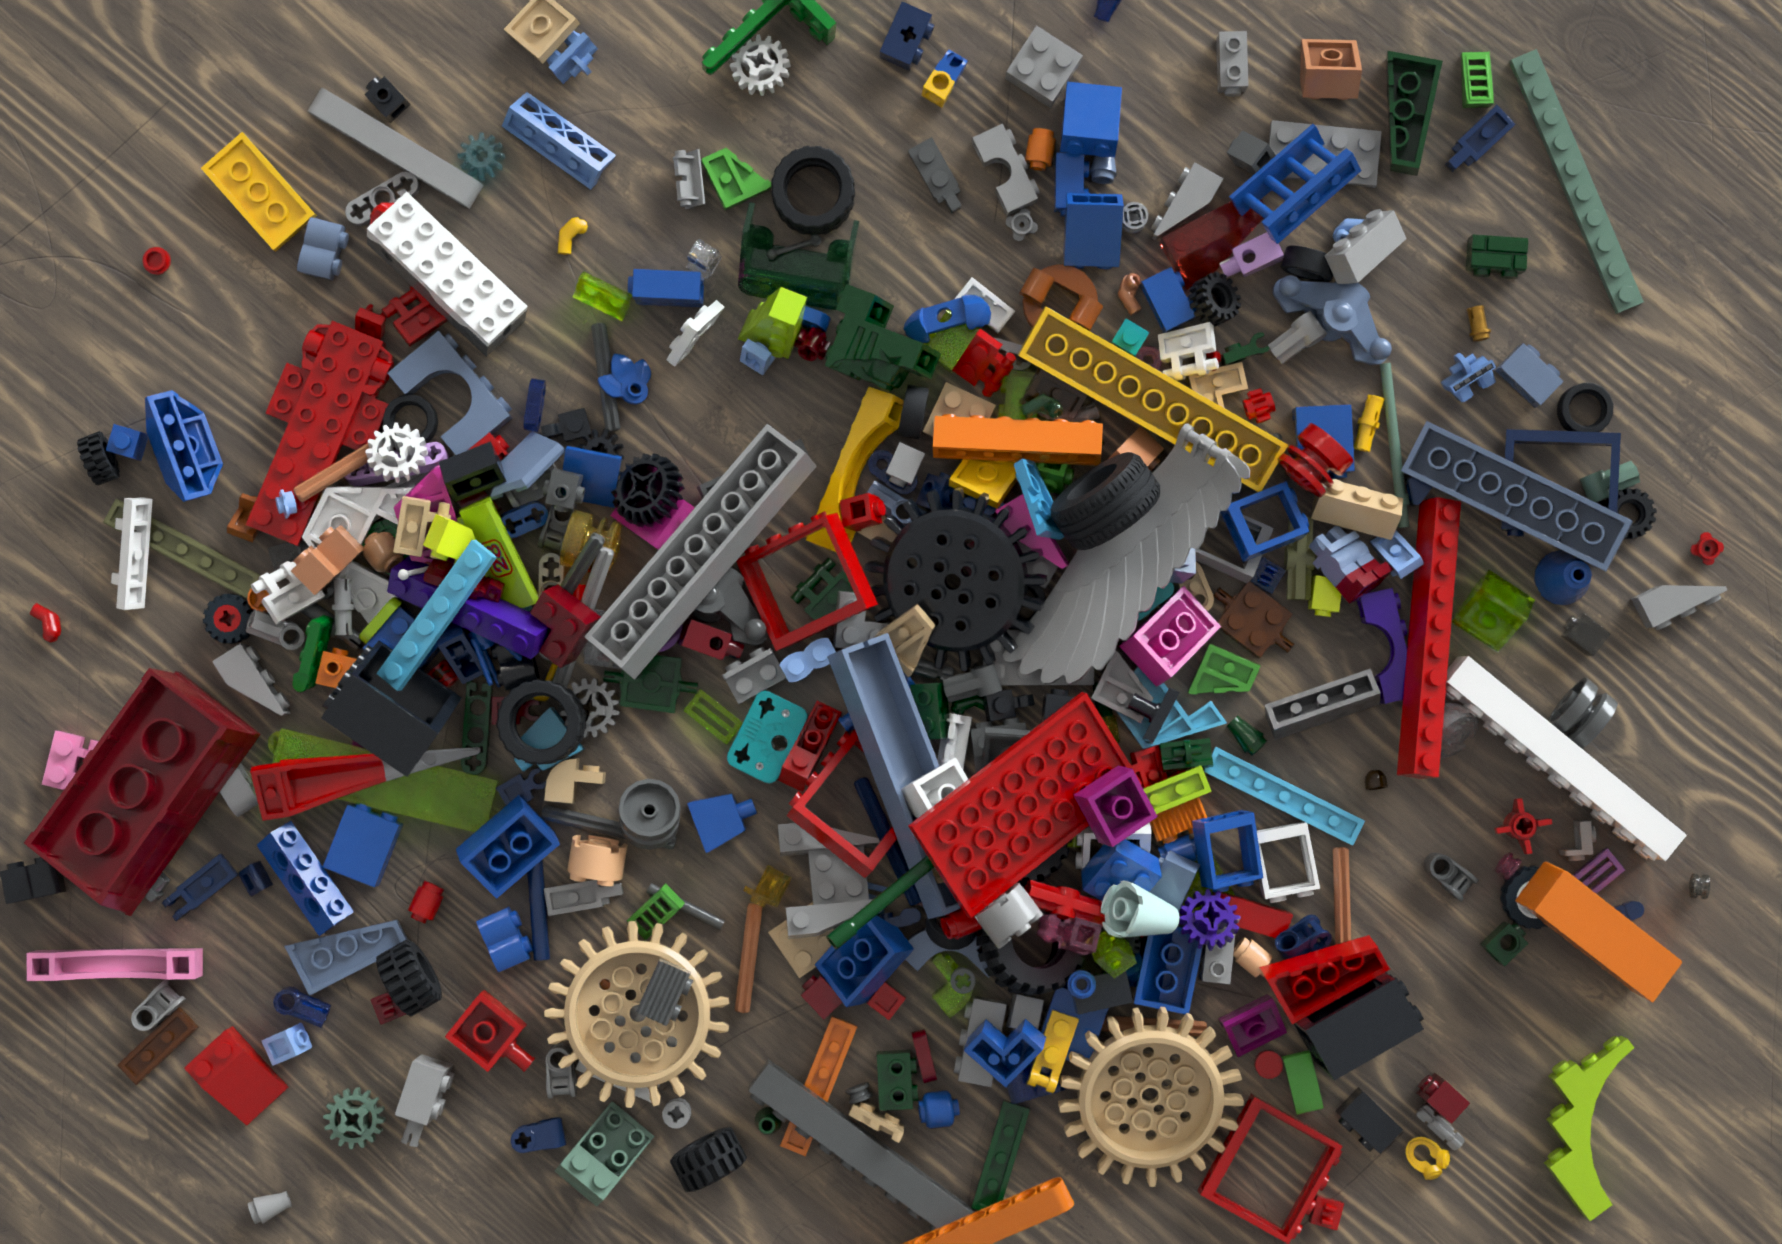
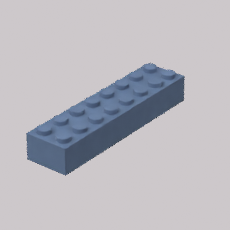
M1426 421L1401 470L1403 473L1607 572L1633 523L1631 519Z

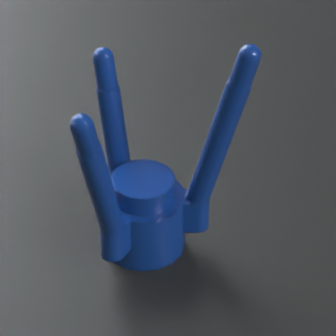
M468 633L488 685H493V678L496 686L500 687L496 669L486 650L493 646L495 642L476 633ZM506 648L518 661L522 660L520 654Z

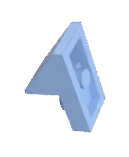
M1397 530L1392 540L1377 536L1370 541L1383 563L1387 562L1394 569L1390 573L1392 576L1398 575L1402 579L1424 564L1422 557Z

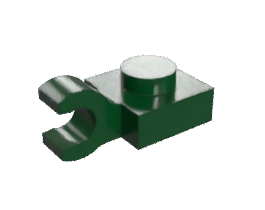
M1256 333L1250 339L1249 344L1241 347L1239 342L1224 348L1226 353L1221 355L1222 365L1234 364L1253 355L1266 353L1270 349L1269 346L1259 348L1256 345V340L1264 337V333Z

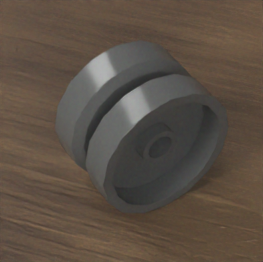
M1587 678L1581 679L1565 694L1548 719L1562 733L1568 731L1567 737L1581 749L1593 741L1604 729L1618 706L1617 701L1607 693L1597 696V685Z
M654 779L640 780L629 786L621 796L619 803V825L621 833L626 840L637 848L647 850L662 848L673 840L679 829L680 803L678 795L672 787L660 780Z

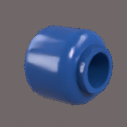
M947 1090L927 1092L923 1095L922 1100L918 1101L920 1122L925 1123L929 1129L950 1127L954 1123V1116L960 1115L958 1099H952L950 1092Z

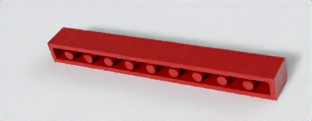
M1440 497L1424 500L1419 504L1416 552L1422 557L1424 564L1414 570L1397 765L1398 776L1418 779L1439 777L1461 501Z

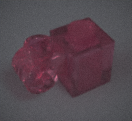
M1047 914L1040 917L1041 923L1038 926L1039 930H1037L1036 935L1043 939L1044 942H1059L1058 948L1082 955L1096 953L1102 925L1077 917L1061 922V919L1057 918L1055 914Z

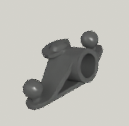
M730 567L694 609L693 615L705 623H715L723 619L731 626L733 641L759 646L768 637L766 625L760 619L742 589V585L745 582L744 577Z

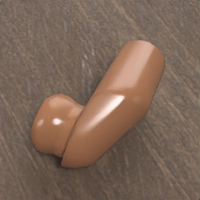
M1136 273L1126 275L1122 279L1118 291V297L1130 316L1142 310V307L1135 298L1138 286L1141 283V279Z

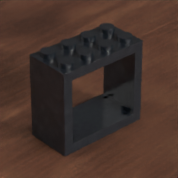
M378 640L373 648L368 645L343 675L338 686L322 705L327 710L321 719L408 777L439 734L462 697L419 667L401 691L395 690L376 674L393 651V649Z
M1385 972L1294 1023V1026L1317 1066L1335 1081L1424 1030L1420 1023L1424 1018L1417 1006L1408 1002L1406 996L1410 994L1402 980H1398L1396 977L1393 978L1391 974L1388 975Z

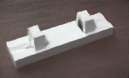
M124 498L123 518H116L115 529L122 530L119 573H112L111 583L118 585L116 606L118 609L145 608L153 500L150 498Z

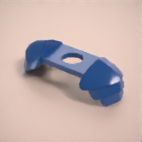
M963 295L951 301L918 309L909 316L903 329L907 337L922 343H928L930 341L929 334L965 323L970 330L989 324L991 310L983 298L977 295ZM948 309L952 311V317L949 321L942 323L937 320V316L942 310Z

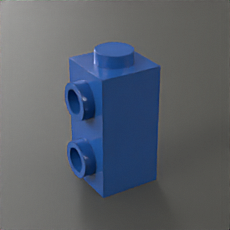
M1056 152L1054 212H1059L1062 217H1065L1067 193H1089V189L1084 188V178L1089 177V161H1084V154L1075 155Z

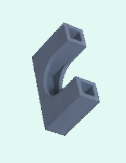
M437 331L390 370L388 375L405 395H413L431 379L441 374H456L466 380L472 395L469 411L458 423L441 436L453 453L457 455L470 449L489 432L495 434L512 420L513 417L508 413L512 408L502 397L497 399L493 395L491 390L494 387L484 375L479 378L473 371L477 366L466 354L462 357L458 353L456 348L459 345L449 333L444 336L440 331Z

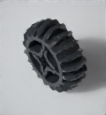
M643 453L641 459L634 457L633 464L625 463V471L619 472L620 479L617 480V488L611 492L615 497L612 503L617 508L616 511L627 522L643 528L646 525L653 528L655 522L663 524V517L671 518L670 511L672 509L679 510L676 502L683 500L679 492L685 489L681 483L684 478L679 473L678 467L671 463V460L667 457H661L655 453L651 456Z

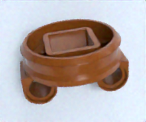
M1059 264L1048 266L1042 270L1033 268L1019 292V295L1023 296V311L1031 328H1033L1043 310L1041 306L1053 284H1056L1080 298L1069 320L1091 331L1103 309V305L1098 302L1097 291L1091 279L1083 271L1073 266Z

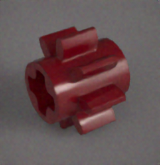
M812 327L808 331L805 329L800 331L794 346L798 348L801 358L812 362L817 357L823 360L831 342L826 341L827 336L824 331Z

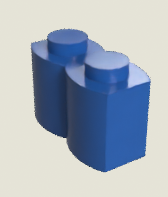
M506 907L476 921L498 972L531 958L530 952L533 951V947L528 936L523 937L520 932L519 926H522V922L516 910L512 911L510 907Z

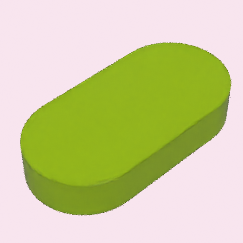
M392 597L360 633L359 639L367 644L402 602L396 597Z

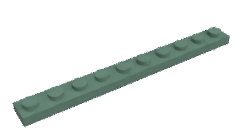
M1537 49L1509 61L1615 314L1644 303Z

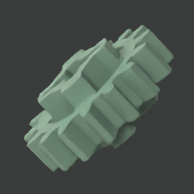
M356 1087L353 1094H351V1091L347 1088L343 1090V1097L338 1093L333 1096L336 1103L329 1102L326 1105L331 1112L323 1115L324 1119L330 1120V1123L324 1128L325 1130H333L330 1136L331 1140L336 1137L340 1138L338 1146L341 1147L345 1142H349V1149H353L356 1143L361 1148H364L366 1146V1139L372 1143L376 1140L373 1133L380 1134L383 1131L378 1124L386 1121L385 1117L379 1116V1113L385 1108L384 1106L377 1107L376 1103L379 1101V1097L369 1098L370 1090L361 1094L360 1087ZM349 1100H358L363 1102L364 1104L354 1105L351 1101L349 1102ZM370 1111L372 1113V1124L368 1122ZM338 1112L341 1114V1123H340V1124H338V1121H337V1113H338ZM357 1113L359 1118L352 1123L350 1118ZM353 1131L360 1136H351L346 1134L345 1132Z

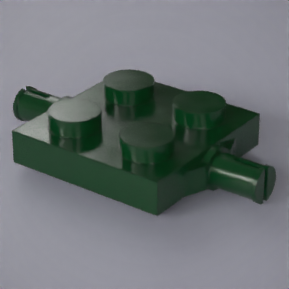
M655 655L635 680L624 670L621 672L605 670L604 675L614 676L615 678L604 677L603 682L619 683L621 697L619 706L675 713L677 698L681 692L697 694L698 689L687 688V686L698 688V682L682 681V658Z

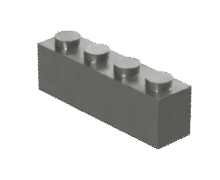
M1370 668L1265 704V716L1274 739L1277 740L1379 705L1381 693Z

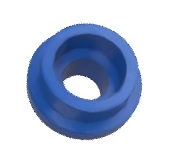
M1078 970L1070 975L1067 986L1069 992L1074 997L1085 999L1094 993L1096 981L1091 973ZM1079 979H1084L1087 983L1083 990H1079L1076 986Z

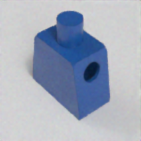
M733 793L687 803L706 853L744 832L746 826L743 819L757 814L752 798L736 803Z

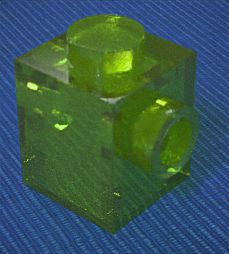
M1104 931L1089 942L1095 962L1114 979L1137 963L1130 944L1124 938L1114 937Z

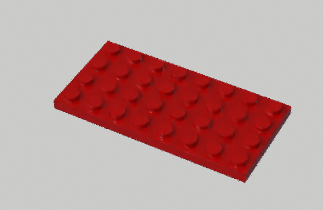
M1081 692L908 826L965 915L972 918L1089 826L1073 796L1074 794L1117 766L1133 768L1088 694Z

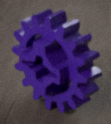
M1206 889L1203 896L1200 892L1196 891L1193 899L1190 897L1186 898L1184 903L1186 906H1181L1179 911L1183 915L1179 918V924L1185 925L1181 930V934L1189 933L1188 943L1196 940L1198 942V949H1201L1204 944L1208 945L1209 951L1213 950L1215 944L1222 949L1225 946V941L1231 943L1234 938L1233 934H1237L1239 926L1236 924L1239 923L1241 918L1239 915H1234L1238 907L1237 905L1229 906V896L1224 899L1220 898L1221 891H1217L1215 896L1211 895L1209 889ZM1202 905L1201 910H1195V912L1192 913V911L1196 907ZM1227 927L1222 933L1217 935L1218 929Z

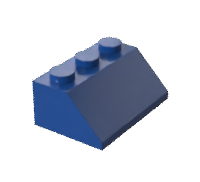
M875 916L838 950L831 945L816 962L815 966L846 1007L866 1003L911 954L914 948L898 927Z
M1178 925L1169 934L1147 936L1133 1001L1134 1004L1156 1009L1166 1007L1167 1011L1180 1014L1189 1013L1202 948L1198 949V942L1196 940L1188 943L1189 933L1181 934L1184 926Z

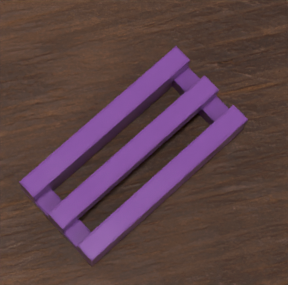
M1608 848L1602 850L1573 874L1579 880L1607 857L1608 861L1582 881L1584 885L1588 886L1614 865L1615 869L1591 888L1596 894L1625 871Z

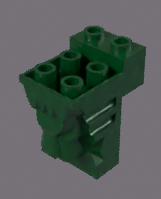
M846 284L844 290L838 295V306L836 308L837 311L845 316L837 325V336L833 345L829 347L826 353L825 366L847 377L859 381L863 379L869 383H874L879 388L891 392L894 388H900L909 372L931 379L941 353L922 342L885 329L894 305L875 294Z

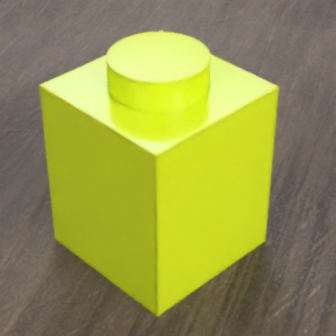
M1312 576L1311 600L1308 601V609L1315 610L1314 615L1331 617V612L1337 613L1340 610L1341 593L1327 577Z

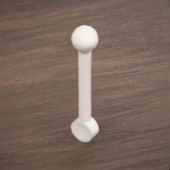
M428 566L409 571L401 569L398 572V577L401 580H406L409 576L425 573Z

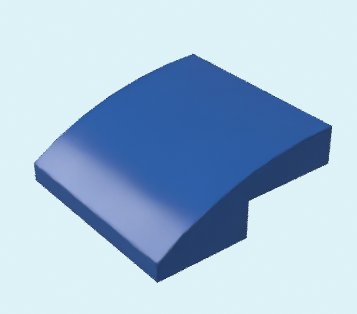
M567 446L563 470L583 474L581 487L585 488L583 502L615 508L612 503L615 497L611 492L617 488L622 456ZM562 487V494L566 496V490Z

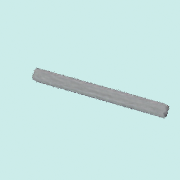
M602 547L597 554L581 602L593 611L614 556V551L607 547ZM576 661L562 668L557 667L552 682L563 684L567 688Z

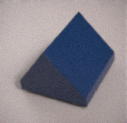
M1414 477L1405 479L1410 505H1419L1433 487Z
M261 861L252 863L238 872L251 897L273 885Z

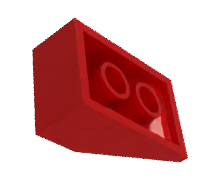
M233 1026L223 1031L184 1067L203 1090L246 1126L289 1088Z

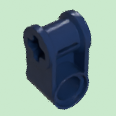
M1311 914L1303 917L1286 931L1281 932L1275 939V946L1282 959L1286 960L1326 948L1331 943L1332 935L1321 927L1319 918Z
M562 1117L549 1118L518 1127L511 1136L512 1148L519 1153H527L567 1145ZM522 1132L525 1133L526 1137H531L527 1146H524L523 1141L518 1142Z

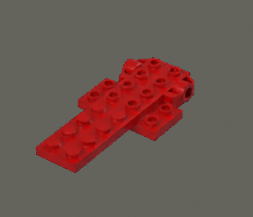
M331 321L330 325L317 324L307 333L302 346V367L299 368L286 363L266 410L267 415L287 422L288 425L247 520V526L300 546L303 539L302 535L314 513L322 491L304 502H300L294 494V487L334 464L342 445L357 450L367 444L368 439L374 440V432H380L382 428L384 412L389 404L378 400L377 397L390 378L388 372L394 367V356L385 349L386 343L335 321ZM282 489L284 493L292 491L297 508V513L290 514L287 519H285L284 513L279 514L275 497H279V492Z

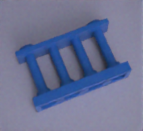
M1311 124L1229 196L1238 214L1241 216L1249 209H1252L1264 218L1262 224L1270 239L1276 244L1280 243L1362 171L1354 154L1347 148L1338 156L1324 148L1323 145L1325 143L1314 124ZM1312 154H1315L1327 163L1316 175L1302 165ZM1292 172L1307 182L1295 193L1281 183ZM1271 190L1285 200L1275 211H1272L1260 201Z

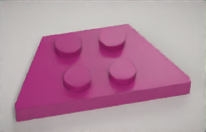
M440 465L436 466L405 496L430 500L429 512H438L439 502L449 503L451 520L458 522L448 489L444 484ZM402 499L394 505L397 520H399ZM427 522L425 536H427L432 522ZM423 546L421 557L409 555L411 561L425 563L432 562L433 560L430 557L431 549ZM448 557L447 561L454 565L455 559Z

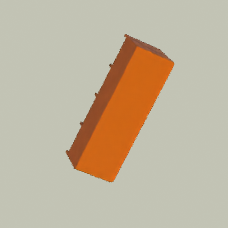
M1543 862L1515 900V902L1522 905L1544 922L1545 925L1571 943L1572 946L1597 963L1603 970L1628 987L1630 991L1652 1003L1682 964L1678 957L1572 874L1551 863Z

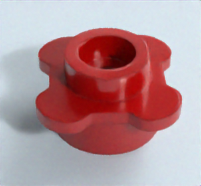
M1704 532L1700 535V540L1697 544L1691 546L1690 552L1692 555L1700 557L1705 565H1712L1715 561L1714 558L1723 552L1724 545L1713 538L1709 532ZM1706 546L1710 548L1709 551L1705 550Z

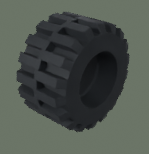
M406 939L376 957L378 973L387 992L398 1008L406 1015L412 1017L441 1000V986L435 971L422 950L411 940Z
M725 1127L713 1131L682 1148L674 1154L670 1163L685 1192H694L734 1172L743 1165L747 1156L732 1127Z

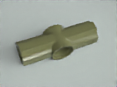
M1308 516L1306 517L1309 522L1308 529L1310 532L1303 539L1290 543L1285 547L1284 568L1287 570L1286 600H1311V578L1315 567L1312 563L1315 561V553L1309 548V545L1313 542V519ZM1288 517V532H1291L1294 528Z

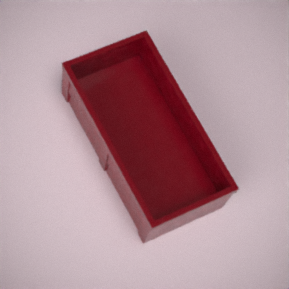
M152 668L146 671L141 678L142 682L94 749L90 750L83 759L84 763L34 832L30 833L24 842L25 845L98 904L119 910L128 916H131L261 735L193 681L177 671L172 673Z

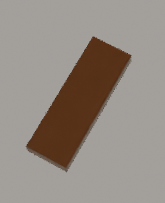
M179 1007L117 1066L135 1085H138L199 1027Z

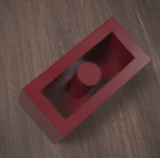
M1436 1073L1432 1076L1427 1075L1418 1085L1420 1089L1416 1094L1451 1124L1470 1104L1457 1090Z

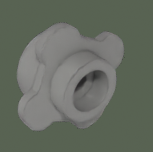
M1021 209L1014 216H1008L1005 222L1006 226L1010 227L1014 233L1013 238L1016 241H1022L1024 236L1029 233L1034 234L1038 230V225L1033 222L1028 209ZM1023 222L1024 227H1020L1019 223Z

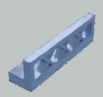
M528 92L509 107L502 124L503 128L590 190L597 184L602 171L614 161L616 156ZM527 103L529 106L534 108L536 112H529L522 106ZM545 121L555 123L558 128H551ZM568 137L576 138L581 144H573L568 140ZM590 153H596L604 158V160L599 162Z

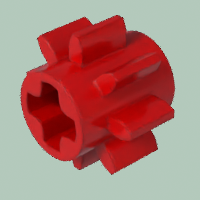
M1261 388L1249 391L1247 393L1248 399L1242 400L1248 420L1255 418L1258 424L1271 419L1269 413L1276 411L1271 393L1263 394Z

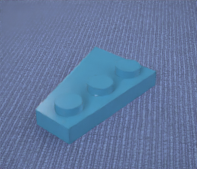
M1021 459L1014 463L1016 479L1021 486L1037 536L1058 540L1064 538V535L1051 518L1053 500L1035 462Z

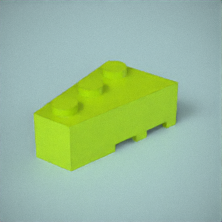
M780 287L768 296L765 303H759L756 310L752 309L749 311L738 340L746 342L747 339H750L753 342H759L767 347L772 356L789 359L801 331L807 297Z

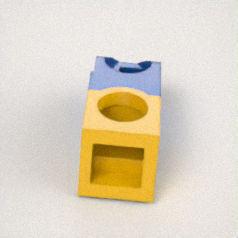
M949 49L923 86L921 96L943 108L952 89L962 75L968 60Z

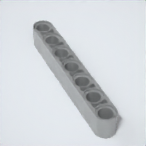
M324 88L320 89L307 110L317 119L402 170L412 173L417 179L468 209L471 208L484 186L473 177Z

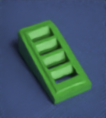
M1462 52V107L1490 108L1494 104L1490 52ZM1469 60H1483V65H1469ZM1470 71H1483V75L1470 76ZM1470 81H1483L1484 86H1471ZM1484 91V96H1472V92Z
M665 883L626 921L628 923L629 921H636L639 928L638 933L646 941L652 935V929L656 923H666L682 908L685 902ZM660 897L671 908L669 911L658 901ZM652 904L664 914L662 917L651 907ZM646 910L657 921L655 924L644 914ZM638 917L650 927L648 931L636 920Z

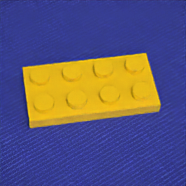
M243 132L201 167L204 173L275 252L305 227L310 217L315 218L317 216Z

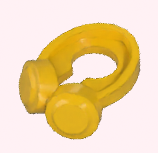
M1413 1138L1406 1146L1405 1153L1409 1163L1416 1170L1422 1172L1426 1180L1438 1178L1442 1174V1169H1446L1449 1165V1151L1441 1149L1437 1143L1429 1138ZM1418 1145L1427 1146L1430 1150V1155L1436 1159V1164L1431 1165L1427 1161L1417 1160L1414 1156L1415 1148Z

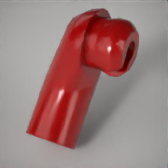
M38 603L34 604L30 615L42 621L44 640L47 642L57 641L61 635L60 617Z

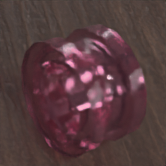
M1508 852L1498 862L1495 872L1503 873V878L1507 880L1516 872L1521 864V859H1514L1513 853Z

